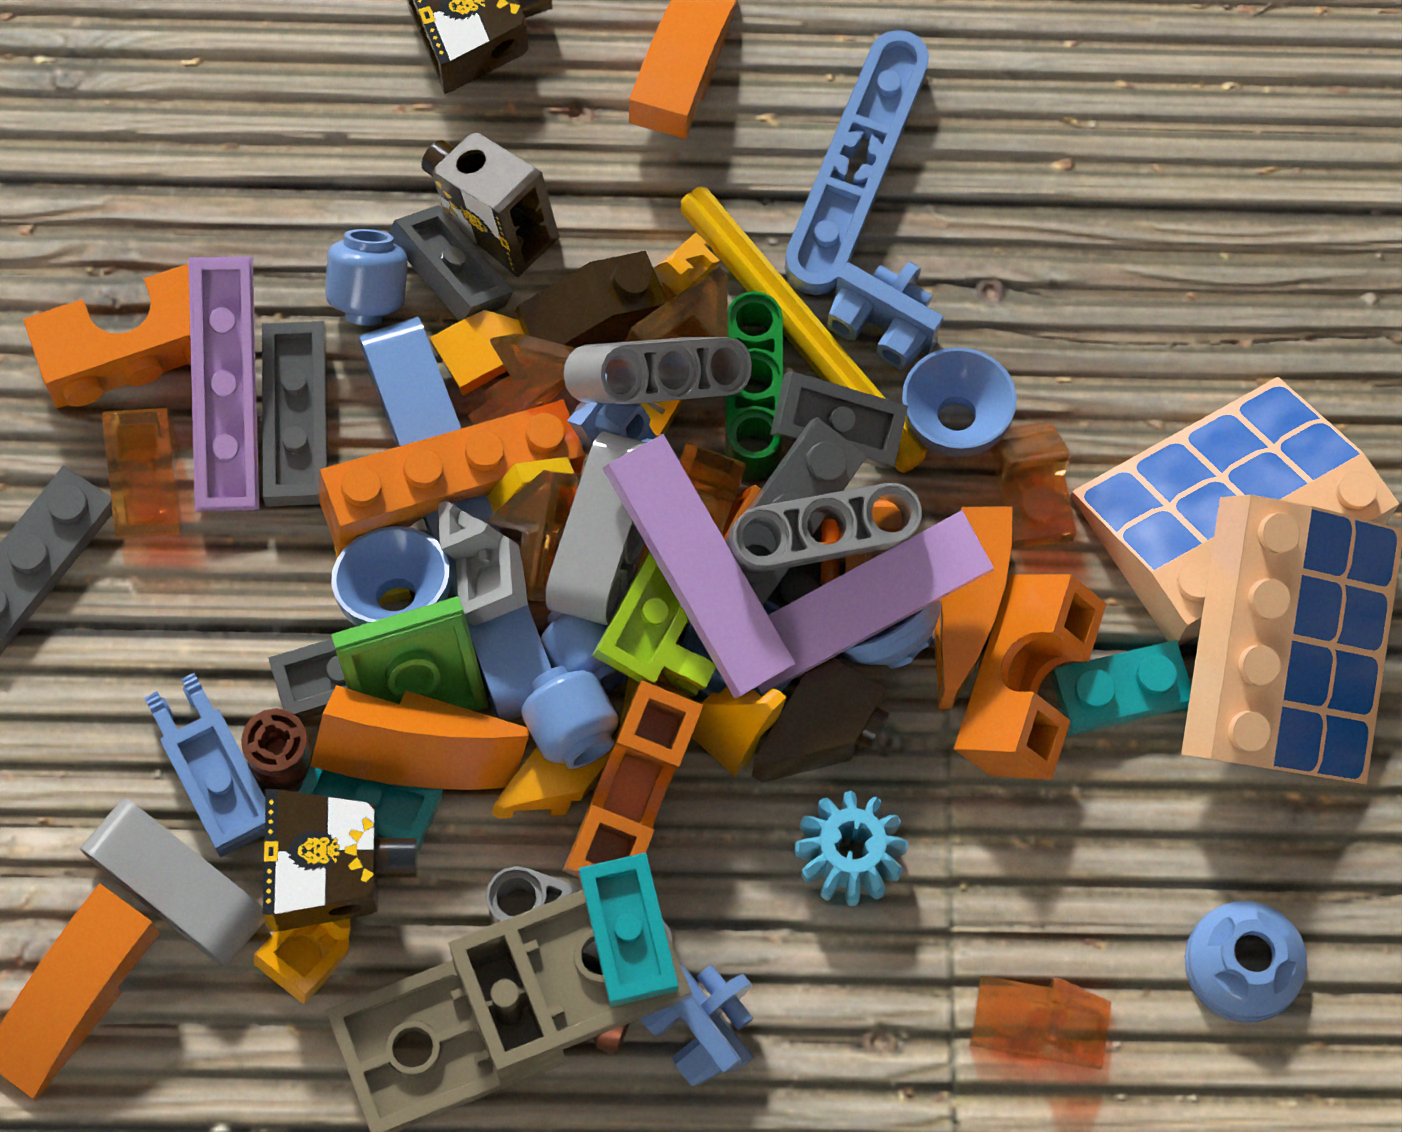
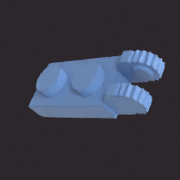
M192 673L181 680L184 684L183 691L191 707L196 708L201 717L200 719L177 730L172 720L174 715L166 699L160 697L158 691L144 698L164 736L160 741L221 858L265 835L266 799L220 710L214 711L195 673Z

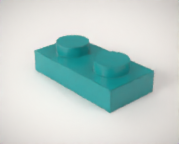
M1177 640L1089 660V662H1080L1054 668L1051 674V680L1061 712L1070 720L1067 730L1069 736L1184 709L1189 706L1191 683Z
M311 766L298 792L366 802L374 805L379 821V838H417L418 854L444 797L442 789L387 784L354 778Z
M646 852L579 868V877L610 1007L677 992L679 985Z

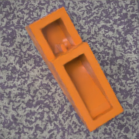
M738 0L670 1L652 39L629 98L630 124L687 139L700 100L704 101Z
M961 507L995 570L940 599L942 607L934 629L938 710L951 709L971 679L988 642L1007 581L1012 548V507Z
M336 685L322 715L310 766L354 778L401 786L468 790L506 788L520 769L530 732L527 727L406 690L400 704Z
M101 883L96 886L55 940L0 1024V1075L35 1101L122 994L118 986L160 935V932L151 920Z

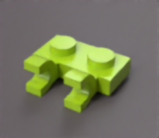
M648 550L592 656L639 683L642 680L653 685L660 673H662L672 685L692 697L697 695L699 689L703 690L706 688L716 669L712 661L676 644L688 621V617L651 552Z

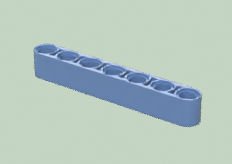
M418 316L359 335L360 345L397 447L461 429L425 330ZM487 495L453 503L460 510L476 519H480L500 532ZM438 510L423 517L429 535L440 544ZM446 554L450 565V593L453 598L458 596L456 560ZM528 605L477 626L467 622L481 678L495 716L508 722L522 718V706L530 694L534 692L531 683L539 675L551 669Z

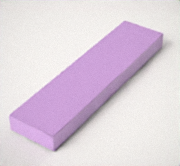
M189 257L195 512L259 510L253 257Z
M664 434L602 468L734 699L795 664L794 660Z
M963 510L769 614L768 617L795 664L757 686L760 692L764 695L771 688L775 689L994 571L992 563Z

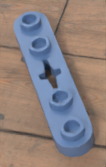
M902 30L886 32L879 36L871 46L790 239L784 268L789 282L794 288L803 293L820 295L835 289L838 275L846 263H850L926 77L929 60L927 46L920 37L911 32ZM868 139L867 164H862L859 171L856 172L853 185L846 183L848 158H852L856 151L859 150L862 141Z

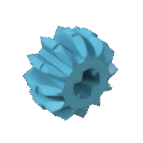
M852 791L845 792L842 810H839L828 798H823L818 802L817 807L821 819L813 816L803 817L800 823V830L808 838L796 842L795 856L803 860H811L802 870L801 877L805 882H814L823 876L826 878L820 894L825 900H830L834 896L838 886L846 888L845 899L849 906H856L859 902L861 886L874 899H879L885 892L882 878L892 881L899 880L903 867L893 858L906 854L908 842L900 837L891 836L900 826L901 820L898 815H888L880 820L877 819L881 806V800L878 797H872L868 801L865 810L856 808L857 798L855 793ZM850 838L851 846L855 840L860 841L864 845L860 859H852L851 851L847 857H843L838 852L841 839Z

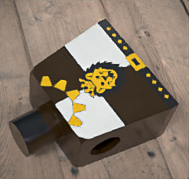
M406 0L444 94L452 92L524 55L528 50L525 18L553 9L552 0Z
M480 133L469 134L455 148L444 140H438L425 152L421 167L434 178L444 211L462 232L515 276H521L560 238L543 174L531 164Z
M266 789L262 915L270 932L285 931L371 915L378 911V879L417 878V838H379V821L374 805L346 799Z

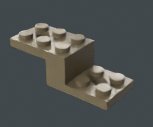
M580 890L448 942L453 959L449 962L326 1009L370 1132H397L565 1064L563 1049L690 999L692 992L666 929L665 932L679 985L678 991L610 1007L603 975L594 974L583 965L582 954L586 947L595 942L583 890ZM411 1032L423 1033L433 1042L430 1058L427 1062L417 1067L402 1065L395 1059L394 1055L398 1040Z

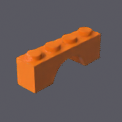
M564 399L320 469L319 503L338 556L354 539L369 531L382 527L412 526L421 518L438 510V503L446 500L453 504L469 498L489 495L515 463L568 457L576 475L570 484L578 483L585 453L577 434L567 421L570 415Z

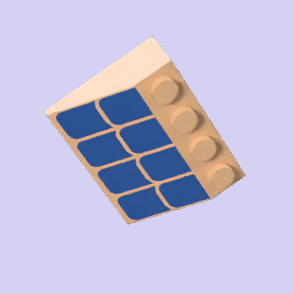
M1279 377L1073 490L1070 495L1167 641L1177 640L1178 646L1195 638L1200 633L1220 497L1256 495L1311 505L1382 524L1387 523L1399 505V502L1365 454Z
M1256 495L1220 497L1181 755L1367 785L1402 550V528L1311 505Z

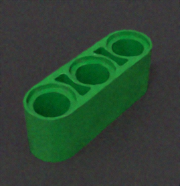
M752 291L734 298L729 305L726 316L725 337L738 339L746 346L752 362L749 380L761 381L766 384L768 389L756 394L748 393L742 389L738 393L724 396V456L726 466L733 475L741 480L756 482L764 480L773 474L779 465L783 439L771 436L770 433L783 381V316L781 307L774 298L766 293ZM754 323L763 326L767 332L759 336H750L743 333L739 328L745 324ZM753 436L766 441L769 447L763 451L751 452L742 448L739 441Z

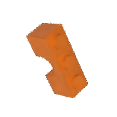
M189 263L143 278L150 296V310L146 319L131 331L111 333L97 327L91 319L84 299L23 319L44 383L56 408L66 405L84 406L98 400L104 392L128 384L131 386L146 385L160 378L163 372L187 364L191 365Z
M1010 574L954 746V750L990 776L1052 780L1070 720L1037 695L1043 679L1056 666L1070 661L1089 662L1107 605L1072 574Z
M641 680L634 689L615 737L614 745L609 752L563 872L580 878L579 868L637 855L647 851L654 833L653 826L659 808L675 771L680 767L702 711V704Z

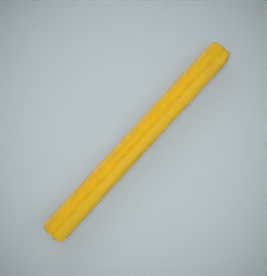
M700 186L685 195L681 200L680 208L683 216L708 243L709 247L747 292L757 291L766 293L776 300L781 307L784 336L821 380L886 399L708 188ZM904 422L895 462L896 469L902 473H906L915 466H918L926 457L925 454L927 452L926 446L913 436L906 422Z

